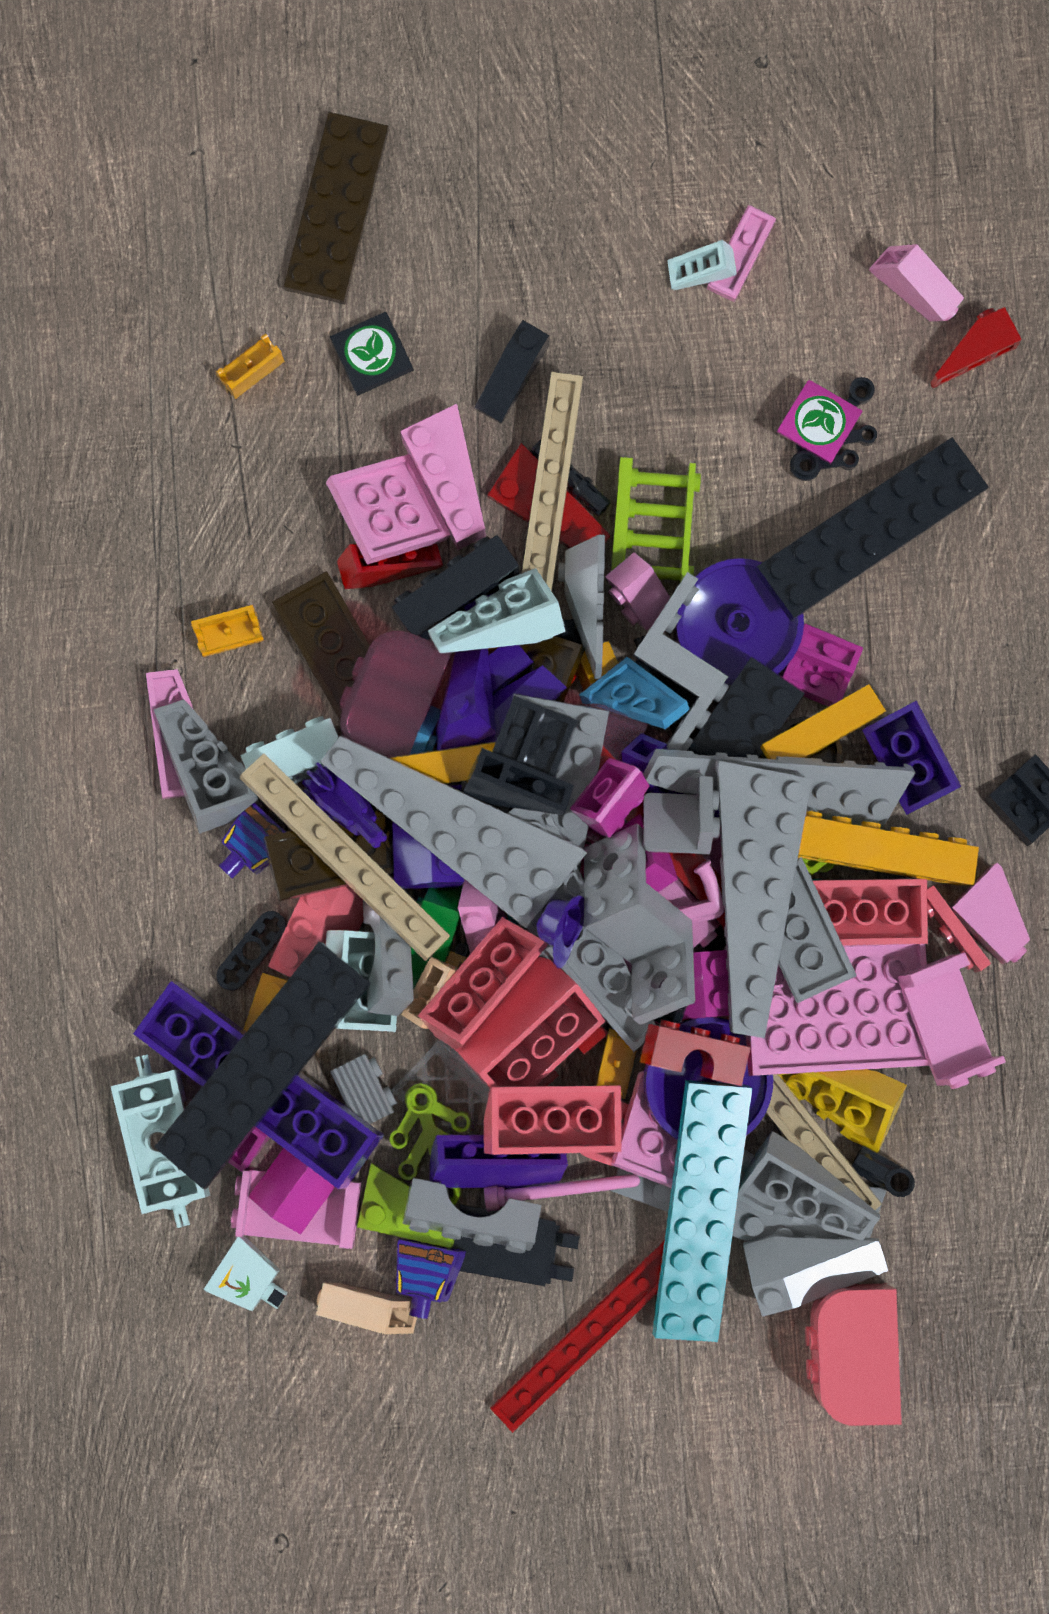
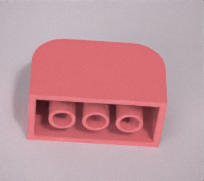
M537 957L470 1038L456 1052L489 1089L490 1087H536L606 1020L573 979L562 969L556 968L554 962L550 959Z
M887 1283L853 1284L846 1288L834 1290L828 1295L816 1299L811 1308L810 1326L805 1327L806 1346L810 1347L812 1359L806 1360L807 1379L811 1380V1384H813V1391L817 1401L832 1418L845 1425H902L896 1289Z

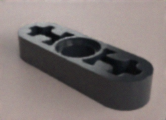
M276 911L263 913L217 970L216 977L222 988L234 991L243 987L280 941L287 926L286 919ZM277 917L279 919L277 926L280 930L277 933L274 931L269 932L265 938L271 940V942L266 946L260 938L253 936V934L258 930L262 935L267 929L266 924H264L267 918L274 920ZM251 941L257 942L261 947L260 956L255 960H248L243 955L244 946ZM237 955L243 963L251 967L248 971L241 967L237 972V977L240 978L237 983L231 981L229 984H226L227 976L224 972L226 969L234 970L239 963L234 962L233 959Z

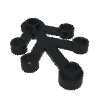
M865 377L853 380L848 390L849 398L847 402L856 407L868 403L875 392L873 382ZM858 388L863 389L866 392V396L858 397L855 394V390ZM865 425L858 430H851L843 445L860 443L863 446H870L877 438V430L871 425ZM862 432H871L873 438L865 440L862 437ZM796 444L797 453L793 455L790 461V471L798 480L810 481L818 476L820 470L838 467L847 471L853 470L859 462V456L854 450H845L841 455H836L833 462L829 464ZM846 455L852 456L854 463L851 465L846 464L843 457ZM803 461L808 462L811 469L808 471L802 470L800 463Z

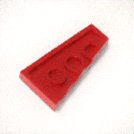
M522 443L488 493V498L529 523L538 460ZM566 491L559 543L570 549L597 535H605L606 545L610 539V534Z

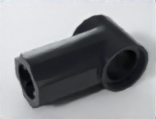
M862 1145L852 1163L853 1168L860 1176L887 1190L896 1197H905L913 1191L915 1179L906 1167L900 1166ZM896 1173H904L908 1177V1185L902 1190H896L891 1187V1177Z

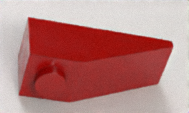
M1005 307L997 311L994 308H990L977 316L978 320L935 374L930 383L932 388L938 387L1017 348L1022 338Z
M437 543L370 564L366 563L357 544H349L337 560L344 589L374 587L439 569L443 566Z

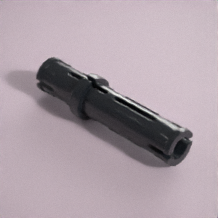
M542 439L530 451L538 460ZM570 464L567 487L572 492L571 495L575 499L579 498L597 517L600 516L610 506L611 501L592 484V479L588 476L584 477Z

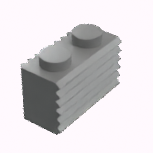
M364 1054L330 1071L347 1107L369 1124L395 1112L392 1106L397 1104V1101L389 1086L383 1088L378 1078L383 1073L375 1057L369 1059L368 1055Z

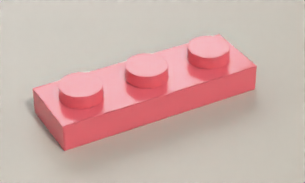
M934 885L928 887L927 916L929 918L934 916L941 925L938 929L941 936L948 944L953 942L960 953H966L970 964L965 966L966 969L980 972L988 967L991 962Z

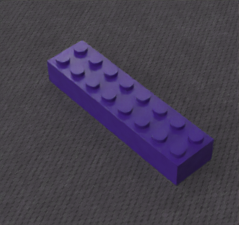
M171 981L133 1034L203 1087L246 1031L184 984ZM301 1072L257 1125L259 1130L337 1189L348 1187L384 1136V1134Z

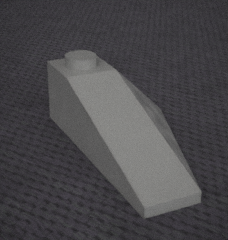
M597 535L566 550L565 563H559L558 582H564V595L595 679H601L602 620L604 593L602 592L605 535Z
M184 699L154 709L199 834L230 823L258 800V796L240 779V775L246 768L231 755L226 745L214 736L208 729L207 724Z
M773 1131L755 1153L739 1184L737 1199L763 1214L773 1216V1213L792 1217V1222L803 1224V1221L821 1225L825 1231L862 1241L880 1219L878 1212L803 1149Z
M773 1234L743 1242L752 1288L762 1317L794 1309L824 1297L834 1290L846 1288L888 1271L878 1238H864L862 1241L851 1237L824 1239L806 1235L805 1238L786 1237L785 1234Z

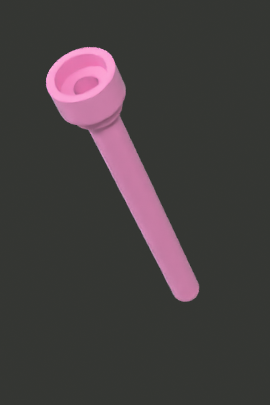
M636 1174L507 1190L504 1187L497 1188V1186L485 1187V1205L487 1212L501 1210V1207L505 1206L509 1198L525 1201L632 1188L640 1184V1178Z

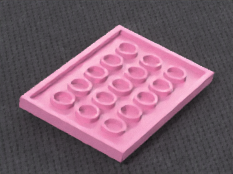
M925 944L843 945L857 976L799 1003H796L778 964L765 1038L746 1035V1045L751 1047L748 1057V1076L929 1066L897 976L927 964Z

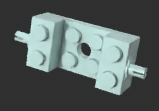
M147 1054L135 1057L140 1076L133 1081L111 1086V1091L141 1213L145 1214L160 1209H172L176 1228L190 1225L185 1206L194 1200L210 1196L209 1188L202 1189L163 1154L154 1150L150 1145L151 1136L156 1132L165 1134L185 1109L184 1102L187 1099L180 1071L171 1070L164 1073H152L149 1055Z

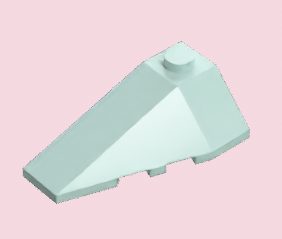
M535 568L506 579L498 585L499 590L489 597L485 595L480 596L475 600L476 606L466 612L457 611L428 630V633L439 653L537 643L565 632L559 602Z

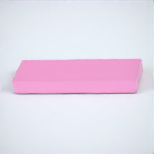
M748 205L729 242L734 252L737 275L709 282L707 285L708 290L735 302L776 221L775 217Z

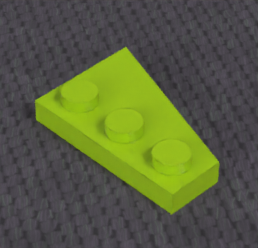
M371 1163L357 1228L450 1249L453 1248L455 1239L443 1237L441 1235L442 1232L429 1230L427 1233H421L409 1229L410 1225L402 1224L410 1186L385 1172L374 1163Z

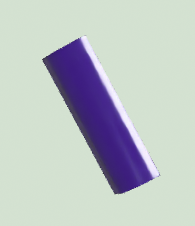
M436 1135L430 1157V1182L444 1184L446 1188H485L497 1186V1188H524L560 1183L568 1166L567 1154L492 1155L484 1153V1135Z

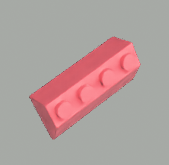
M927 879L812 880L842 945L928 944Z
M349 885L301 896L268 967L291 977L319 941L326 945L327 930L359 931L364 921L363 899Z
M502 917L420 1012L418 1017L436 1038L457 1050L464 1045L548 944Z
M621 1086L490 1087L484 1116V1153L493 1155L622 1152Z

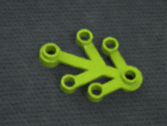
M425 1083L415 1084L408 1089L405 1095V1104L408 1111L399 1127L389 1137L390 1144L394 1148H404L410 1141V1130L417 1119L420 1118L423 1131L408 1158L398 1168L400 1177L405 1180H411L418 1174V1165L427 1148L431 1157V1150L436 1135H450L435 1125L433 1114L450 1122L452 1128L457 1132H465L472 1122L467 1112H456L438 1102L435 1090ZM417 1094H424L427 1097V1103L424 1105L419 1104L416 1100ZM457 1117H464L467 1120V1125L459 1127L456 1124ZM395 1134H403L405 1136V1143H397L394 1139ZM405 1164L412 1165L414 1173L411 1175L406 1174L403 1171V1166ZM452 1188L454 1195L449 1199L453 1205L460 1198V1188Z

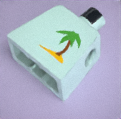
M245 1236L237 1237L204 1288L208 1293L250 1311L256 1308L261 1299L278 1309L288 1293L272 1283L280 1269Z

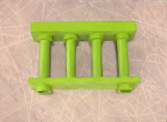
M620 457L611 571L625 560L626 548L632 549V546L682 550L680 568L651 566L659 579L678 580L680 584L687 572L694 576V566L689 565L693 497L694 492L700 491L701 473H695L696 463H689L687 475L638 472V468H632L633 458ZM637 484L686 488L685 506L638 503L636 499H630L631 487H637ZM642 515L684 519L683 537L633 533V530H628V518Z

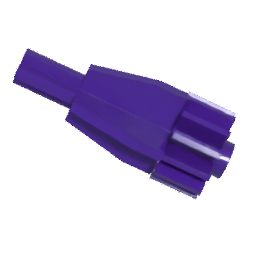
M319 762L315 763L317 770L315 772L307 771V774L312 779L303 780L302 782L306 787L303 792L323 812L324 810L329 812L337 823L355 835H362L373 848L379 847L380 842L386 841L387 835L375 823L376 815L369 801L326 766L322 767Z

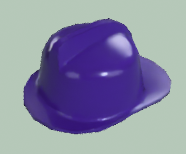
M577 895L570 901L558 899L551 901L537 922V933L540 939L553 946V959L556 968L565 966L574 942L583 928L584 897Z

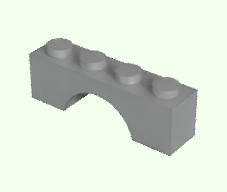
M402 888L408 894V888ZM363 900L364 924L371 925L375 935V957L368 978L371 985L367 988L368 1012L398 1016L414 1001L411 946Z
M413 1178L402 1224L410 1225L409 1229L416 1232L427 1233L429 1230L442 1232L441 1235L445 1238L457 1240L461 1239L462 1236L474 1239L473 1242L478 1245L492 1246L495 1243L505 1245V1249L508 1251L524 1253L525 1250L530 1251L535 1244L541 1205L509 1198L505 1206L497 1213L488 1217H472L460 1212L452 1204L447 1194L446 1185Z

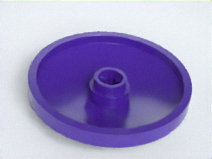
M744 558L729 559L709 566L696 576L698 580L694 586L699 588V591L687 607L682 603L677 611L682 616L676 624L680 645L728 676L724 682L727 685L733 684L751 656H754L779 673L796 654L803 636L804 614L793 621L789 620L755 573L754 569L762 563L757 560Z
M718 1017L694 1018L685 1020L680 1024L679 1031L690 1033L691 1027L711 1031L710 1038L720 1040L721 1034L741 1038L740 1045L747 1046L746 1035L730 1032L729 1020ZM694 1050L686 1056L681 1072L648 1064L645 1065L643 1087L647 1106L658 1125L677 1140L685 1081L726 1083L700 1076L703 1060L698 1050ZM748 1061L742 1085H749L752 1088L746 1136L763 1119L773 1092V1075L748 1076Z

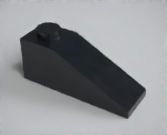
M522 320L504 349L475 405V409L502 424L547 351L550 335Z
M482 748L472 765L463 793L492 805L564 815L574 785Z

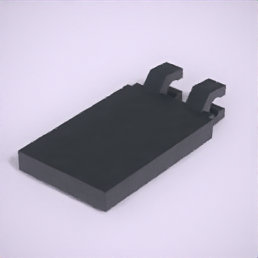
M460 1204L459 1209L460 1212L468 1216L480 1218L488 1217L498 1212H487L486 1208ZM539 1218L535 1244L530 1251L525 1250L524 1253H515L506 1250L505 1245L495 1243L492 1246H482L474 1243V1239L462 1236L461 1239L454 1240L453 1248L466 1251L460 1268L461 1272L545 1286L546 1283H551V1278L572 1282L575 1267L554 1264L556 1248L561 1246L578 1249L580 1235L559 1231L560 1225H556V1221Z

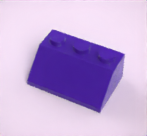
M917 701L862 729L878 762L891 767H903L904 764L911 765L914 769L915 774L899 800L906 815L962 787Z
M448 785L461 791V785ZM392 821L393 880L401 888H458L464 883L462 876Z

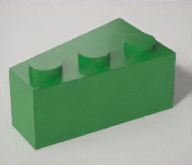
M463 884L458 888H429L425 897H418L416 902L450 935L449 939L431 956L445 963L451 951L457 927L461 921L458 904ZM411 947L414 989L429 959L425 961Z

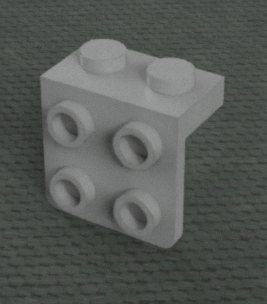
M699 776L696 795L647 793L644 796L643 847L646 851L710 854L712 840L719 837L720 820L719 818H714L713 810H718L719 790H713V777Z

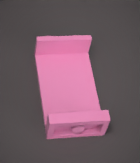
M966 953L951 954L897 976L937 1086L949 1085L951 1089L967 1085L969 1083L968 1078L977 1075L978 1078L991 1075L996 1072V1066L1006 1062L1004 1056H991L961 975L960 968L970 965Z
M246 1169L243 1170L242 1176H237L235 1195L240 1196L238 1209L233 1208L231 1217V1228H236L235 1236L242 1237L248 1235L339 1245V1248L347 1249L354 1247L361 1182L351 1181L345 1189H337L335 1187L300 1235L271 1218L248 1197L266 1171Z

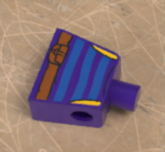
M253 803L239 814L221 842L231 853L219 867L232 879L245 865L256 875L269 866L263 838L285 831L259 806Z
M398 1239L396 1291L399 1294L412 1296L410 1316L428 1319L431 1301L446 1302L449 1300L466 1251L410 1239Z

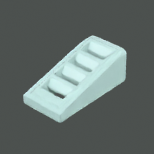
M724 240L667 260L671 288L673 290L718 281L737 275L733 248ZM706 260H709L710 268H707ZM697 262L698 272L695 273L693 263ZM685 265L686 277L682 278L681 266Z

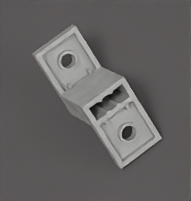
M689 572L686 573L633 654L635 658L696 697L689 708L690 710L687 711L666 743L668 750H688L693 742L689 735L695 727L698 729L703 727L711 715L707 711L712 700L719 702L729 687L724 683L728 676L663 634L664 631L672 632L682 617L677 613L682 603L688 607L699 591V588L694 586L698 578Z
M634 824L613 834L610 838L606 837L584 847L587 851L584 856V927L632 964L633 1020L641 1025L695 1003L692 920L646 883L643 828L638 824Z

